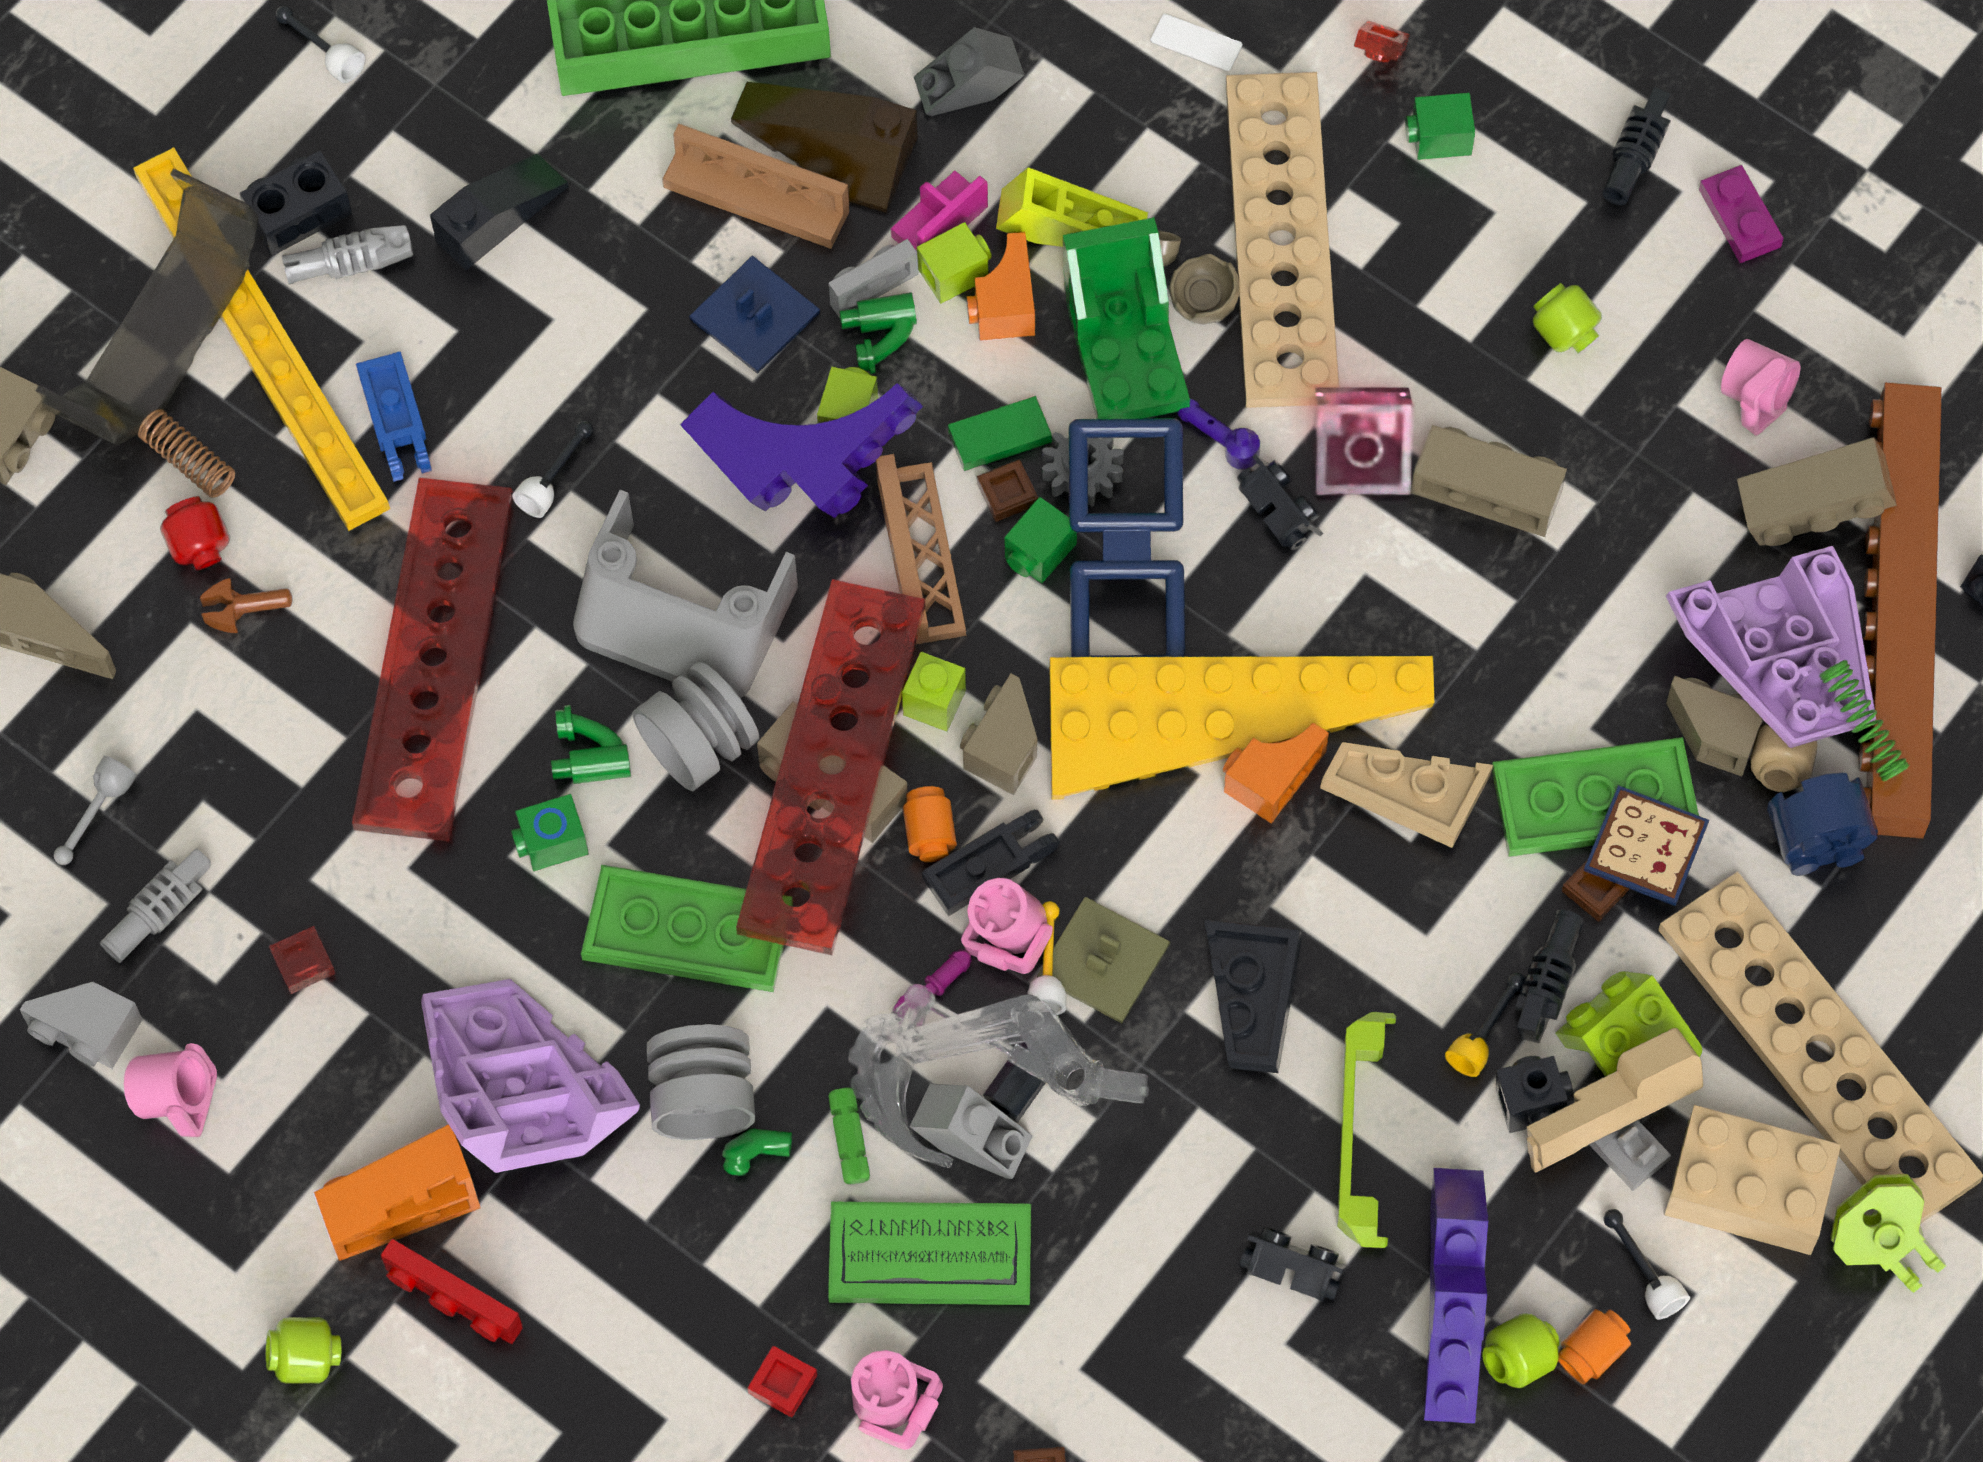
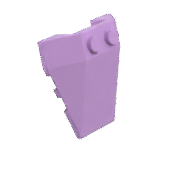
M511 979L423 994L421 1004L440 1111L461 1145L495 1173L583 1156L638 1112L640 1104L620 1073L608 1062L603 1063L601 1066L583 1051L585 1042L578 1036L573 1034L568 1038L551 1023L553 1015Z

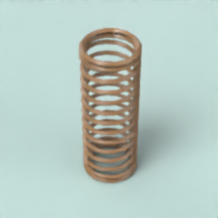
M163 409L154 410L142 421L138 430L139 438L149 444L150 448L155 449L156 453L161 454L162 458L167 459L168 463L173 464L174 468L179 469L180 473L185 474L186 478L190 479L192 483L196 484L210 498L219 497L231 486L235 478V470L231 466H226L225 461H220L219 456L214 457L213 451H209L208 447L203 446L201 441H197L195 436H191L189 431L185 432L184 427H179V422H173V417H168L167 412ZM162 415L161 420L154 427L152 432L147 434V431L151 424L156 420V418ZM172 425H176V428L167 435L163 443L158 445L159 441L170 431ZM181 429L182 433L173 440L168 449L164 450L165 445H167L175 437L178 430ZM187 434V439H185L178 446L174 454L170 455L171 450L174 449L181 442L184 435ZM193 439V440H194L193 444H191V445L184 451V453L182 454L181 458H179V459L176 460L177 455H178L179 453H181V452L186 448V446L188 445V443L190 442V440ZM199 444L200 447L190 456L187 463L182 465L183 460L186 457H188L190 453L194 450L195 446ZM205 449V453L195 462L194 466L191 469L187 470L189 465L193 461H195V459L199 456L201 451ZM211 454V458L205 462L197 474L193 475L194 471L205 461L207 455ZM217 459V463L210 468L203 479L199 480L201 474L210 467L213 460ZM229 471L224 481L219 486L212 489L214 484L221 478V476Z

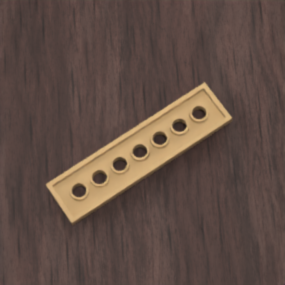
M1317 72L1226 75L1236 261L1240 287L1239 310L1246 408L1339 405L1340 393ZM1268 111H1279L1284 114L1286 120L1278 125H1270L1261 116ZM1279 150L1287 154L1289 159L1281 165H1274L1267 162L1264 155L1269 151ZM1282 190L1287 192L1292 199L1284 205H1276L1271 203L1266 196L1272 191ZM1284 230L1291 233L1294 240L1290 244L1282 246L1273 243L1269 236L1275 231ZM1279 271H1289L1296 276L1297 281L1290 286H1280L1273 281L1272 276ZM1288 311L1296 314L1300 321L1293 327H1283L1274 318L1277 314ZM1291 352L1300 356L1303 362L1300 366L1289 369L1281 366L1277 358L1284 353Z
M1736 872L1660 923L1658 931L1824 1139L1841 1144L1839 1157L1861 1185H1864L1875 1175L1903 1174L1899 1168V1160L1907 1156L1918 1158L1922 1161L1926 1170L1925 1175L1922 1177L1912 1178L1921 1188L1925 1201L1920 1222L1922 1224L1982 1181V1172L1739 872ZM1723 928L1733 929L1740 935L1742 943L1735 948L1722 947L1716 941L1715 933ZM1751 966H1762L1769 971L1772 981L1765 986L1753 985L1747 980L1745 970ZM1783 1003L1793 1004L1801 1011L1802 1019L1795 1024L1784 1023L1777 1017L1775 1008ZM1813 1041L1824 1042L1831 1048L1833 1057L1826 1062L1814 1061L1808 1056L1806 1046ZM1845 1079L1856 1081L1863 1089V1097L1854 1101L1844 1099L1837 1091V1083ZM1873 1118H1884L1892 1124L1894 1135L1888 1139H1878L1870 1133L1867 1124Z

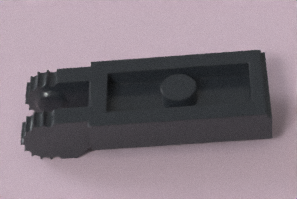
M1030 810L1006 825L1004 822L922 872V879L948 917L967 906L975 890L984 882L995 878L1011 879L1028 869L1030 864L1037 863L1044 859V857L1049 856L1060 846V841L1054 833L1046 834L1024 848H1021L1017 840L1033 832L1043 823L1044 819L1038 810Z

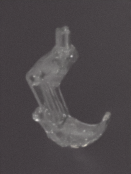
M915 984L906 990L905 1002L893 1012L875 1015L864 1021L867 1026L857 1037L855 1046L849 1050L848 1063L858 1068V1075H855L850 1080L854 1096L864 1100L860 1109L868 1121L874 1122V1128L886 1140L893 1141L902 1151L920 1160L947 1168L952 1167L953 1158L925 1147L910 1128L907 1118L906 1093L912 1070L917 1063L996 1048L1008 1055L1010 1063L1045 1082L1059 1096L1076 1106L1096 1104L1099 1098L1143 1104L1144 1097L1148 1096L1149 1091L1147 1074L1104 1069L1102 1061L1094 1060L1081 1047L1056 1012L1037 996L1031 994L1021 995L962 1014H956L935 1002V996L928 988ZM931 1011L945 1018L924 1025L927 1013ZM1025 1042L1028 1049L1024 1048L1023 1046L1017 1043ZM890 1043H895L896 1053L894 1057L886 1063H881L880 1054L882 1049ZM1077 1069H1083L1084 1080L1082 1084L1074 1090H1068L1067 1079L1069 1075Z

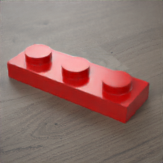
M394 1239L390 1240L382 1252L383 1263L386 1270L389 1271L386 1276L390 1281L408 1292H412L414 1287L430 1296L428 1301L432 1306L450 1317H453L458 1312L473 1321L470 1325L471 1328L484 1338L496 1342L498 1337L513 1344L523 1329L517 1312Z

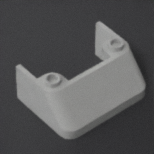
M619 490L588 555L573 620L577 641L590 651L672 682L680 675L688 678V669L698 661L706 663L735 690L740 698L743 697L750 690L798 589L795 555L788 552L785 553L767 592L752 586H737L723 596L716 611L631 579L637 565V557L634 547L627 539L634 527L629 493Z

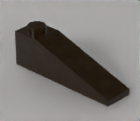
M748 81L731 117L733 125L771 151H779L797 163L798 167L848 184L849 202L887 213L918 138L917 110L870 96Z

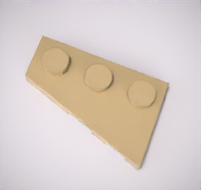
M1342 742L1322 778L1320 788L1452 848L1491 775L1493 765L1476 763L1475 767L1450 764V758L1432 756L1431 761L1404 757L1398 750Z

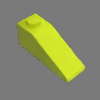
M1026 168L1001 190L996 229L1006 233L1025 232L1026 240L1030 242L1063 247V235L1147 219L1148 212L1034 169Z

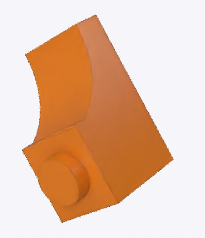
M1025 232L1007 234V246L1001 262L985 277L975 278V296H967L969 324L978 323L980 341L1035 336V309Z
M1312 723L1300 735L1284 742L1261 743L1253 737L1244 750L1236 748L1227 759L1222 770L1226 774L1224 793L1272 824L1326 753L1329 732Z

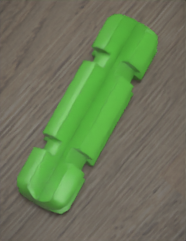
M852 1088L836 1089L829 1093L831 1114L834 1116L833 1125L839 1158L843 1160L841 1161L843 1180L848 1185L864 1183L869 1180L870 1172L867 1157H864L866 1152L859 1113H856L858 1108L855 1091Z

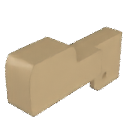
M1673 1028L1624 1052L1618 1060L1616 1072L1574 1093L1575 1103L1527 1126V1148L1533 1171L1536 1173L1576 1153L1581 1148L1703 1087L1701 1059L1677 1028Z

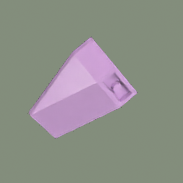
M1833 546L1792 557L1778 577L1721 593H1716L1709 580L1670 591L1666 595L1686 638L1790 748L1853 730L1871 715L1868 714L1852 722H1846L1847 718L1865 704L1842 713L1840 709L1859 694L1839 702H1834V699L1854 683L1833 692H1828L1832 685L1848 673L1838 676L1827 683H1822L1823 680H1820L1821 678L1819 677L1825 670L1843 660H1847L1848 664H1850L1848 669H1852L1853 673L1842 683L1858 679V685L1849 693L1860 689L1865 690V694L1855 703L1869 699L1871 704L1861 713L1874 709L1854 586ZM1876 716L1872 718L1868 723L1875 721Z

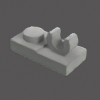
M1639 1120L1589 1144L1632 1191L1665 1165L1671 1157V1154Z

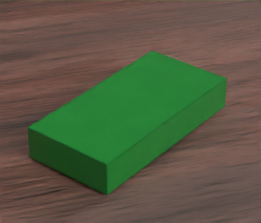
M1036 396L948 424V433L964 471L1052 443L1051 431Z

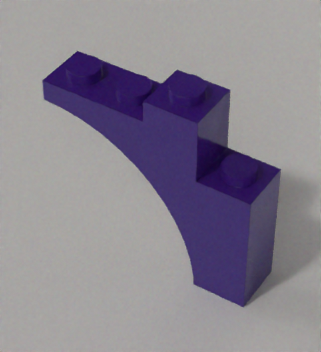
M897 383L883 396L850 415L818 424L782 425L748 416L735 409L730 402L712 392L680 425L753 505L766 512L770 507L773 508L783 503L790 495L791 487L797 483L819 509L835 518L839 513L843 514L851 510L860 500V493L868 486L857 474V471L861 467L865 468L874 463L880 457L883 451L882 447L895 434H901L909 429L916 420V413L923 405L912 393Z
M1433 1168L1430 1205V1304L1424 1420L1475 1423L1481 1345L1484 1340L1487 1302L1485 1257L1488 1213L1484 1171Z

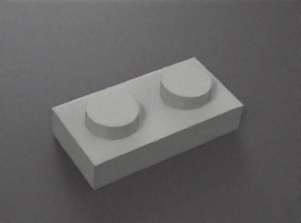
M906 239L896 246L887 245L881 248L872 259L856 268L847 267L840 271L828 283L830 305L840 318L839 311L857 308L856 301L878 298L917 276V251L909 240Z

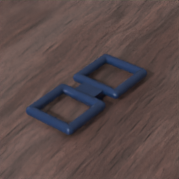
M1174 418L1075 419L1069 424L1068 428L1069 524L1075 532H1102L1103 560L1075 561L1070 567L1071 657H1185L1184 566L1178 560H1151V532H1176L1184 524L1182 424ZM1164 437V513H1088V438ZM1165 579L1166 655H1090L1089 580Z

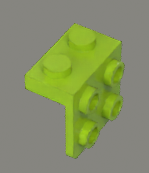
M1621 971L1612 975L1602 984V992L1592 1001L1582 1003L1571 1010L1566 1016L1567 1023L1555 1032L1565 1048L1588 1052L1605 1077L1617 1071L1618 1060L1624 1052L1673 1028H1677L1699 1057L1702 1054L1701 1044L1654 976L1649 974Z

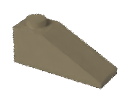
M10 573L9 576L0 574V647L106 678H114L116 669L109 651L31 578L19 573Z

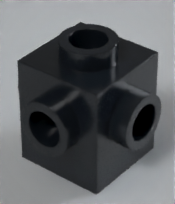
M1527 1056L1517 1060L1512 1066L1496 1070V1092L1509 1133L1526 1130L1527 1126L1567 1107L1568 1101L1574 1100V1092L1567 1071L1559 1072L1554 1056L1542 1059L1540 1056Z

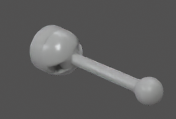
M103 756L93 775L94 786L98 793L65 845L58 847L54 851V859L58 864L67 865L72 861V850L105 798L123 795L130 788L137 777L132 770L113 758Z

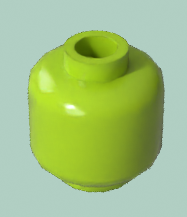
M1560 283L1533 306L1537 311L1533 317V326L1551 348L1558 353L1565 352L1573 347L1579 354L1600 336L1594 328L1601 322L1602 313L1578 285H1571L1565 288Z
M1521 1313L1488 1332L1485 1348L1482 1353L1485 1367L1497 1382L1506 1383L1508 1386L1523 1388L1556 1368L1559 1359V1336L1554 1327L1547 1321H1542L1533 1314Z
M283 1318L277 1323L275 1330H268L265 1348L266 1368L268 1371H274L281 1383H321L327 1379L331 1366L340 1365V1335H331L330 1327L324 1318Z

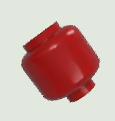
M195 496L175 503L165 510L167 517L162 521L160 531L172 559L180 565L193 564L195 570H202L222 560L219 552L228 546L230 534L215 504L209 501L202 502L199 496Z

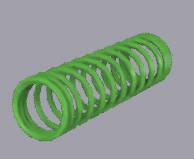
M1843 660L1819 675L1820 680H1823L1822 683H1827L1838 676L1848 673L1832 685L1828 692H1833L1854 683L1837 696L1834 702H1839L1859 694L1842 707L1840 712L1843 713L1865 704L1847 718L1846 722L1849 723L1871 714L1852 730L1853 733L1878 724L1862 736L1858 742L1862 743L1884 734L1867 747L1864 753L1890 744L1870 761V763H1875L1896 754L1876 771V773H1881L1879 774L1881 781H1886L1906 770L1910 764H1908L1906 758L1895 761L1901 755V750L1886 753L1895 745L1896 741L1888 740L1880 743L1889 735V730L1874 733L1883 725V720H1875L1868 723L1877 714V710L1874 709L1861 713L1871 704V700L1866 699L1855 703L1865 694V690L1860 689L1849 693L1858 685L1859 680L1853 679L1842 683L1853 673L1852 669H1848L1850 666L1848 661Z

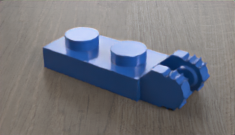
M401 351L356 363L381 452L385 451L393 482L404 479L403 465L401 459L397 456L395 448L413 443L414 457L421 473L431 472L432 468L424 444V440H426L425 431Z

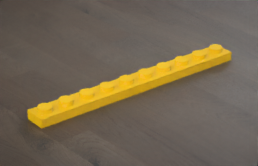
M175 148L134 167L136 178L348 531L390 510L387 498Z

